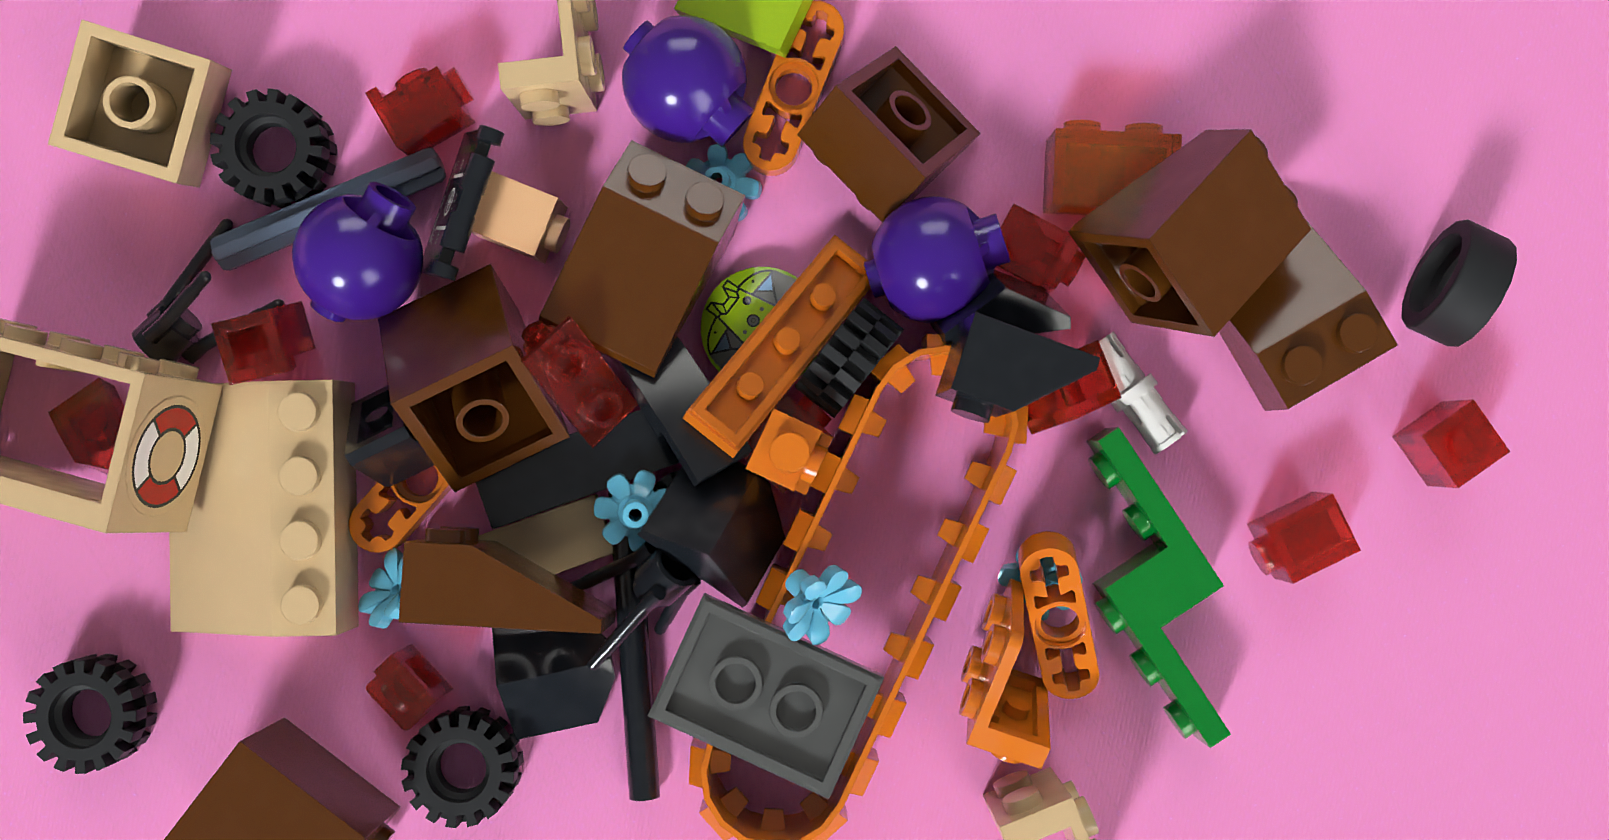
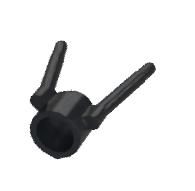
M226 218L220 222L164 298L147 313L148 318L132 332L133 340L149 358L177 362L183 357L189 363L194 364L208 350L265 321L285 308L284 301L276 299L201 339L197 337V333L202 330V324L187 308L211 281V274L208 271H202L213 256L210 241L214 236L233 228V222L230 219Z
M645 541L635 552L571 582L572 585L579 589L587 590L637 567L634 574L633 591L640 602L588 660V668L591 670L598 669L654 608L665 607L654 627L656 634H664L687 596L701 584L700 578Z

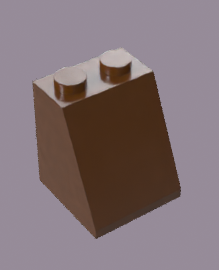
M1251 129L1205 130L1079 220L1068 232L1131 323L1215 337L1310 232L1311 228L1298 208V200L1295 194L1283 183L1269 160L1265 144L1254 135Z
M491 264L378 318L390 403L454 492L570 437L521 314Z
M283 718L238 742L164 840H390L396 831L387 824L399 810L400 806L292 722Z

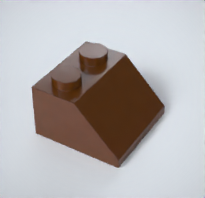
M895 46L837 84L797 135L813 151L818 161L829 167L855 194L859 203L883 222L892 211L920 194L981 133Z

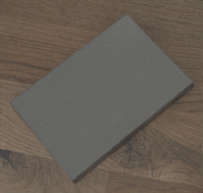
M704 593L648 716L829 799L884 680V676L820 645H812L811 641L803 637L797 641H791L783 628Z

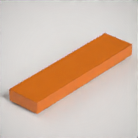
M834 235L689 407L683 419L734 458L871 289L864 262L868 260L838 236Z

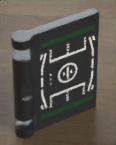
M479 125L478 130L464 133L424 252L422 273L453 281L456 280L459 268L451 265L455 251L465 253L475 223V215L495 163L487 155L491 145L501 146L504 137L503 132L485 125Z

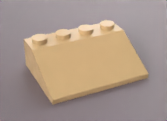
M340 380L215 383L223 386L187 532H169L171 632L266 637L336 636L358 627L357 544L352 539L349 531L350 515L357 505L356 469L350 465L344 456L351 404L355 402V383Z

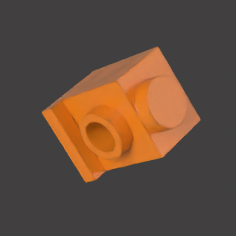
M773 409L745 469L789 490H796L806 495L833 437L781 411Z

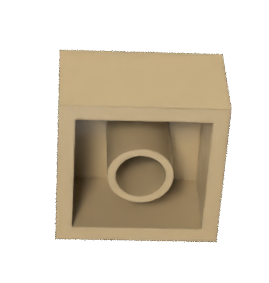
M81 19L48 145L172 183L200 188L212 145L210 144V135L215 133L217 127L215 120L219 113H221L232 69L197 55Z

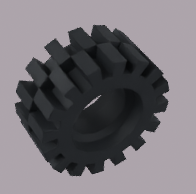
M267 88V95H264L257 89L246 92L249 100L246 103L236 97L231 100L228 105L234 113L230 117L219 113L215 123L224 127L222 134L211 133L210 144L218 147L219 153L210 155L213 165L223 169L219 177L225 184L234 187L233 191L268 207L275 205L279 208H284L291 205L293 201L298 202L310 197L308 193L311 190L322 192L327 187L321 181L324 173L332 176L334 174L336 166L329 162V155H338L337 145L329 140V136L334 135L329 124L321 120L323 116L312 107L291 94L287 96L277 89ZM272 127L287 128L292 133L296 142V153L292 162L278 172H265L261 170L256 164L253 155L254 144L258 136L263 131Z
M864 298L810 364L795 385V388L831 417L835 418L904 329Z
M97 654L61 663L52 667L54 671L42 674L36 681L41 688L29 691L25 702L35 704L36 708L23 712V724L36 722L37 731L26 734L29 744L31 745L41 740L45 744V747L36 755L44 762L58 757L53 768L62 772L75 767V774H86L95 769L99 771L137 752L136 747L146 743L151 733L144 729L156 723L157 713L147 712V706L156 703L157 698L155 692L144 695L141 687L151 682L145 673L137 676L131 674L137 666L130 660L116 663L118 655L104 654L97 657ZM82 690L97 691L108 702L111 711V722L102 735L91 736L85 734L74 720L72 712L73 701Z
M460 706L454 711L450 712L447 710L439 714L419 729L420 732L411 738L406 749L410 750V752L402 759L401 770H408V776L402 780L404 792L413 789L416 797L410 803L416 811L424 805L429 810L425 817L427 820L435 823L440 817L447 819L445 827L457 828L461 822H466L467 827L478 825L483 818L487 817L489 819L498 812L514 793V788L519 784L522 775L519 772V767L524 762L523 751L517 752L516 745L520 740H516L514 732L509 735L504 727L508 722L504 718L499 716L494 720L489 717L491 710L482 707L477 711H470V706ZM456 743H466L476 747L482 753L486 763V773L479 785L469 789H461L451 785L445 779L441 771V758L448 746Z

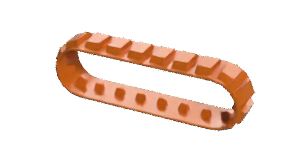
M926 334L923 336L921 349L912 354H909L897 344L878 362L869 374L876 383V386L871 391L868 399L857 394L852 396L837 428L850 435L840 457L828 451L826 452L811 484V487L823 492L813 513L800 507L783 542L785 546L793 549L795 553L787 568L775 563L772 564L757 596L756 603L767 609L763 620L772 623L779 606H785L789 600L794 598L786 589L785 582L789 575L797 570L807 547L825 552L833 534L819 525V522L834 490L852 495L860 477L848 470L846 465L861 434L864 433L879 438L887 420L873 411L886 384H890L902 394L916 381L906 365L920 360L929 359L931 375L942 376L951 345H944L940 334ZM1028 406L999 417L991 416L989 423H984L983 433L995 435L990 455L985 465L972 461L964 476V479L974 485V488L959 520L954 521L945 518L937 533V536L945 540L947 545L932 577L928 578L918 575L910 590V593L919 598L920 602L905 634L890 632L883 650L890 654L893 659L829 799L811 792L800 802L803 811L796 814L784 815V809L764 808L763 814L750 811L745 807L749 800L736 786L727 791L717 773L731 770V754L697 738H693L690 747L689 784L703 788L704 798L702 799L699 814L722 840H728L733 836L738 840H827L848 821L845 803L849 794L863 797L879 763L877 750L872 747L877 735L891 738L907 704L903 693L899 692L905 676L919 679L934 647L932 640L925 635L931 621L935 617L946 622L962 588L960 584L952 580L961 558L974 563L986 538L989 528L978 523L988 501L997 505L1002 504L1017 470L1007 466L1006 463L1012 453L1013 445L1026 444Z

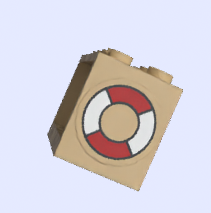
M0 318V412L15 355L34 359L37 366L88 373L130 384L105 484L0 455V504L102 533L187 532L223 385L197 379L199 367L166 359L156 360L144 357L145 354L109 345H104L103 347L90 343L91 340L53 331H50L48 341H46L48 333L37 330L36 326Z

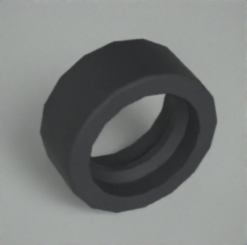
M1471 220L1456 221L1449 226L1430 245L1408 283L1402 302L1401 319L1406 327L1445 346L1459 347L1471 340L1489 322L1505 297L1517 264V247L1509 238Z

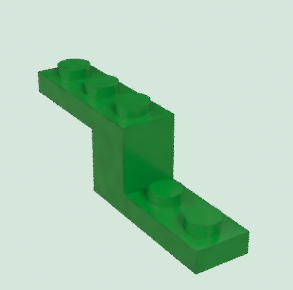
M1119 427L1105 428L1086 441L1094 452V455L1088 458V462L1096 476L1107 489H1111L1116 485L1129 505L1122 510V513L1135 534L1142 541L1151 538L1153 544L1093 583L1102 599L1094 604L1109 628L1115 634L1124 630L1137 649L1129 655L1130 660L1150 687L1157 682L1160 684L1171 701L1163 709L1182 737L1186 739L1193 734L1194 737L1206 746L1212 748L1230 736L1231 733L1161 628L1224 587V585Z

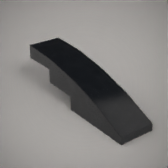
M678 336L654 378L600 352L622 390L626 388L630 390L657 437L664 435L694 487L745 458L753 451L749 443L746 442L737 455L732 458L683 419L686 411L710 383Z
M638 410L569 434V438L476 482L490 525L492 529H496L608 489L607 480L615 474H624L628 481L634 480L636 473L640 470L653 473L680 462L664 435L657 437L642 410Z

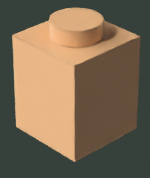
M492 171L485 193L481 197L471 233L546 263L550 251L558 253L567 237L570 219L564 216L568 207L558 197Z

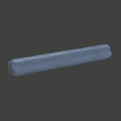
M424 148L214 236L210 241L212 255L223 270L231 271L293 245L296 232L303 219L317 205L332 197L343 194L363 195L370 182L387 185L407 197L443 182L446 178L444 165L433 148Z

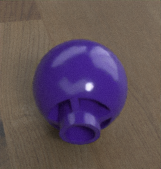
M688 15L664 18L655 26L647 20L634 31L625 43L623 49L629 54V57L625 61L622 70L624 96L628 107L638 122L654 135L677 143H693L711 137L719 146L723 147L755 111L743 100L747 83L746 66L743 56L734 40L716 24L703 18Z
M370 182L363 195L343 194L332 197L317 205L303 219L294 238L292 262L296 278L305 294L311 299L310 305L317 313L335 322H344L346 318L351 320H369L393 312L409 299L420 281L424 258L419 234L409 223L416 210L415 204L409 198L387 185Z
M929 196L906 202L885 218L872 242L874 259L864 262V266L875 298L886 295L890 307L902 316L918 322L935 323L956 313L972 302L990 283L988 275L994 273L995 267L1009 263L1010 258L996 213L979 218L969 207L959 201L946 197Z

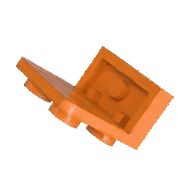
M1010 579L1003 596L993 593L989 600L982 623V629L988 631L982 647L979 648L972 645L967 654L961 675V681L967 683L962 696L959 715L967 717V745L991 752L996 758L1007 763L1017 764L1021 762L1042 769L1051 749L1048 690L1042 678L1012 669L1024 640V592L1020 581Z

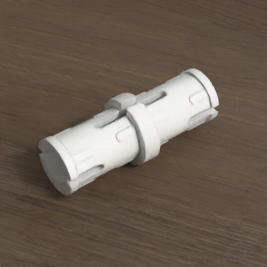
M1114 332L1085 351L1100 357L1097 370L1094 372L1114 398L1110 402L1117 412L1123 410L1141 433L1154 455L1173 444L1188 432L1154 388L1158 382L1151 373L1145 376L1139 366L1135 364Z

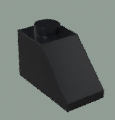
M975 312L958 324L935 396L953 402L951 407L953 413L973 421L989 423L991 416L999 417L1014 412L1096 371L1100 357Z

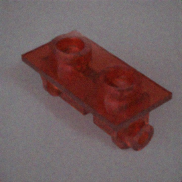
M568 316L557 327L545 325L542 321H535L523 330L521 335L525 341L523 350L527 355L520 361L586 442L594 448L638 403L572 317Z

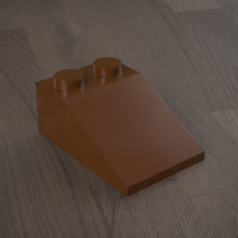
M631 140L604 183L539 315V322L654 378L734 236L745 195Z
M1310 224V232L1219 331L1265 411L1290 409L1398 346L1366 289Z
M454 526L426 528L425 539L404 542L399 623L601 634L615 623L616 609L503 544L491 540H478L479 528Z

